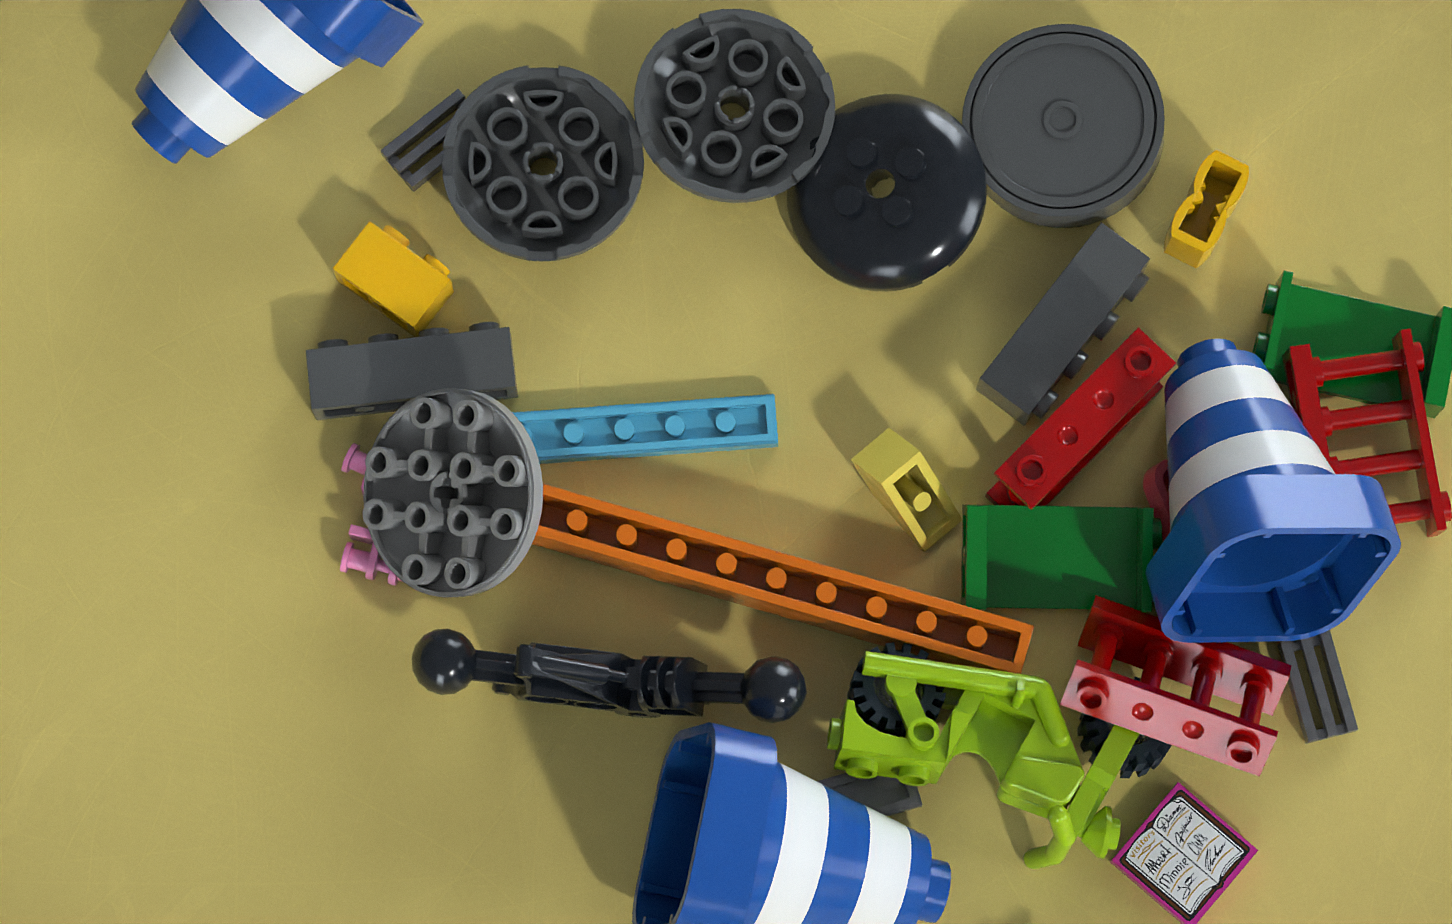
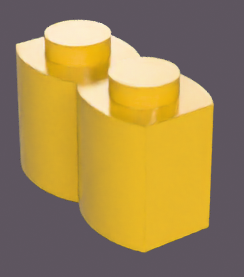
M1215 150L1206 157L1194 177L1187 198L1177 209L1164 240V253L1194 268L1199 267L1209 258L1224 230L1226 219L1234 211L1246 188L1249 177L1248 165L1218 150Z

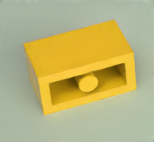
M369 221L333 267L336 279L412 336L419 337V332L426 329L454 293L451 279L447 277L450 274V270L429 254H426L422 259L407 248L410 244L409 240L393 227L386 225L383 229H380Z

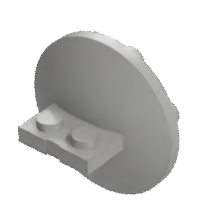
M454 388L438 389L423 393L401 406L385 423L365 460L363 520L368 526L372 541L389 569L404 583L422 593L437 597H466L483 593L504 581L514 572L526 556L535 538L542 513L543 481L534 444L522 423L505 405L477 391Z

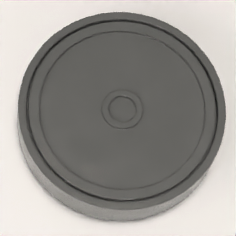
M1076 24L1047 25L1025 31L1003 43L989 55L975 73L969 85L963 106L962 126L973 139L982 158L986 174L987 195L1013 216L1040 226L1052 228L1085 226L1102 221L1125 208L1137 198L1151 180L1158 166L1164 143V105L1159 86L1150 68L1126 43L1111 34L1088 26Z

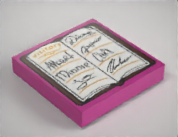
M1178 782L1110 863L1181 924H1197L1258 850Z

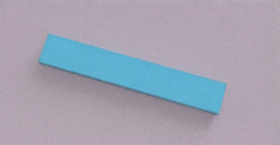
M774 394L512 412L529 434L540 464L778 447Z

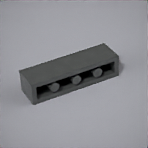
M1101 222L980 377L976 390L1024 426L1033 414L1042 419L1059 396V394L1053 391L1057 383L1064 375L1070 380L1076 376L1089 358V355L1083 351L1094 336L1102 341L1118 321L1119 316L1113 312L1124 297L1133 302L1150 278L1144 274L1150 258Z
M496 322L473 324L469 327L468 332L450 334L447 328H430L420 331L419 337L399 339L397 334H377L369 337L368 343L348 345L347 340L332 339L319 342L317 344L318 349L306 350L311 409L316 420L396 412L409 400L423 393L438 389L473 390L486 394L496 400L518 398L510 328H500L499 323Z

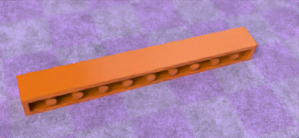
M543 484L542 513L535 538L532 542L533 545L881 646H885L886 643L895 642L896 650H901L904 643L911 644L913 646L910 653L918 655L920 650L923 649L929 653L927 657L929 660L1020 674L1022 672L1034 625Z

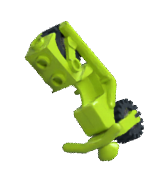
M895 642L886 643L881 652L878 646L870 651H865L851 679L847 701L844 704L840 718L830 719L827 749L836 750L834 769L846 771L848 775L856 778L869 779L883 776L897 778L901 783L910 786H925L929 783L937 784L946 766L954 756L969 752L982 756L995 771L1000 784L996 795L1001 802L1049 819L1053 832V837L1049 844L1029 849L1024 854V864L1031 869L1060 864L1077 837L1081 838V842L1097 858L1104 859L1108 849L1116 850L1120 837V818L1112 817L1111 806H1104L1097 812L1119 771L1120 778L1129 779L1134 771H1136L1138 777L1146 775L1150 767L1154 770L1161 763L1172 746L1081 713L1079 718L1081 722L1077 727L1078 736H1083L1080 747L1083 753L1089 750L1092 752L1088 760L1092 765L1084 778V770L1070 738L1055 694L1050 684L1044 678L938 662L936 660H926L929 653L921 649L918 655L912 654L910 652L913 645L907 643L903 644L901 650H896ZM1134 677V680L1140 681L1141 679L1139 677ZM940 710H953L939 736V728L935 721Z

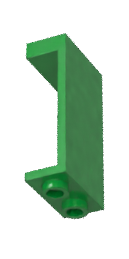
M1285 270L1277 280L1276 285H1267L1261 313L1269 315L1266 333L1258 331L1252 353L1262 360L1276 383L1287 385L1282 355L1290 346L1310 344L1312 357L1318 356L1321 361L1391 351L1393 350L1392 338L1400 330L1411 328L1413 342H1420L1424 354V371L1419 372L1426 416L1436 418L1444 409L1452 372L1451 307L1443 306L1437 315L1434 316L1291 284L1293 272ZM1397 370L1324 381L1323 387H1317L1319 393L1368 404L1403 400Z
M962 505L961 605L985 610L986 608L1091 609L1097 595L1141 612H1152L1153 599L1145 572L1147 565L1153 558V549H1159L1161 546V519L1153 518L1154 508L1035 506L1030 510L1027 506Z

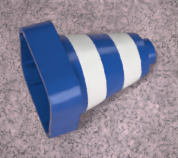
M186 0L135 88L138 97L146 107L132 121V125L154 150L174 164H177L191 148L202 156L211 158L356 59L361 58L383 68L421 28L424 22L405 0Z
M1208 339L1188 347L1177 360L1178 369L1168 378L1164 388L1170 533L1150 560L1145 572L1162 632L1172 640L1186 643L1270 642L1306 639L1336 627L1351 615L1398 555L1401 548V541L1381 484L1376 479L1365 475L1335 474L1272 375L1256 354L1245 350H1237L1235 344L1226 339Z
M708 722L680 730L674 736L665 755L658 779L635 889L632 924H916L918 920L936 923L941 917L948 900L951 869L948 862L932 858L930 841L926 835L777 762V747L772 737Z

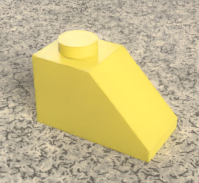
M886 429L851 459V462L871 493L924 552L962 521L961 515L920 450L892 429Z

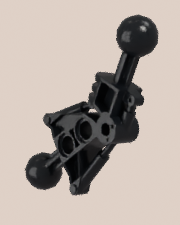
M447 628L435 629L423 635L415 645L411 657L412 670L418 682L428 691L440 695L455 694L465 689L471 681L493 683L492 691L495 694H512L518 700L615 711V713L640 718H658L661 715L703 717L704 705L723 703L744 704L749 713L758 720L775 723L793 717L802 708L807 695L805 678L799 667L789 659L777 656L757 660L745 673L707 672L708 665L692 657L643 656L642 659H633L622 653L533 642L529 645L520 644L517 647L516 654L475 650L471 641L461 632Z

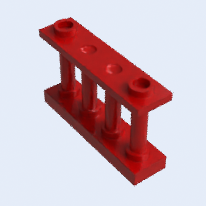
M1138 327L994 472L999 481L986 493L985 497L993 505L1027 506L1030 510L1035 506H1048L1161 392L1164 386L1159 381L1175 366L1176 362Z
M1411 328L1400 330L1392 338L1393 350L1338 359L1321 361L1318 356L1312 357L1310 344L1290 346L1282 355L1290 404L1335 474H1355L1371 477L1415 470L1421 500L1389 504L1394 523L1400 524L1424 520L1427 537L1438 536L1447 530L1446 522L1452 519L1451 502L1447 491L1440 492L1419 372L1424 371V354L1420 342H1413ZM1395 370L1398 372L1403 400L1331 411L1328 406L1321 407L1317 387H1323L1324 381ZM1402 420L1407 422L1412 450L1339 461L1337 456L1330 457L1326 437L1332 436L1333 431Z
M1096 595L1077 645L1093 651L1091 663L1077 659L1060 705L1260 777L1278 735V731L1259 725L1261 714L1263 712L1273 716L1290 677L1292 665L1228 642L1186 643L1172 640L1162 632L1158 617ZM1113 659L1143 669L1140 681L1110 671ZM1165 677L1192 687L1190 699L1160 689L1162 678ZM1212 694L1242 705L1239 717L1209 707Z

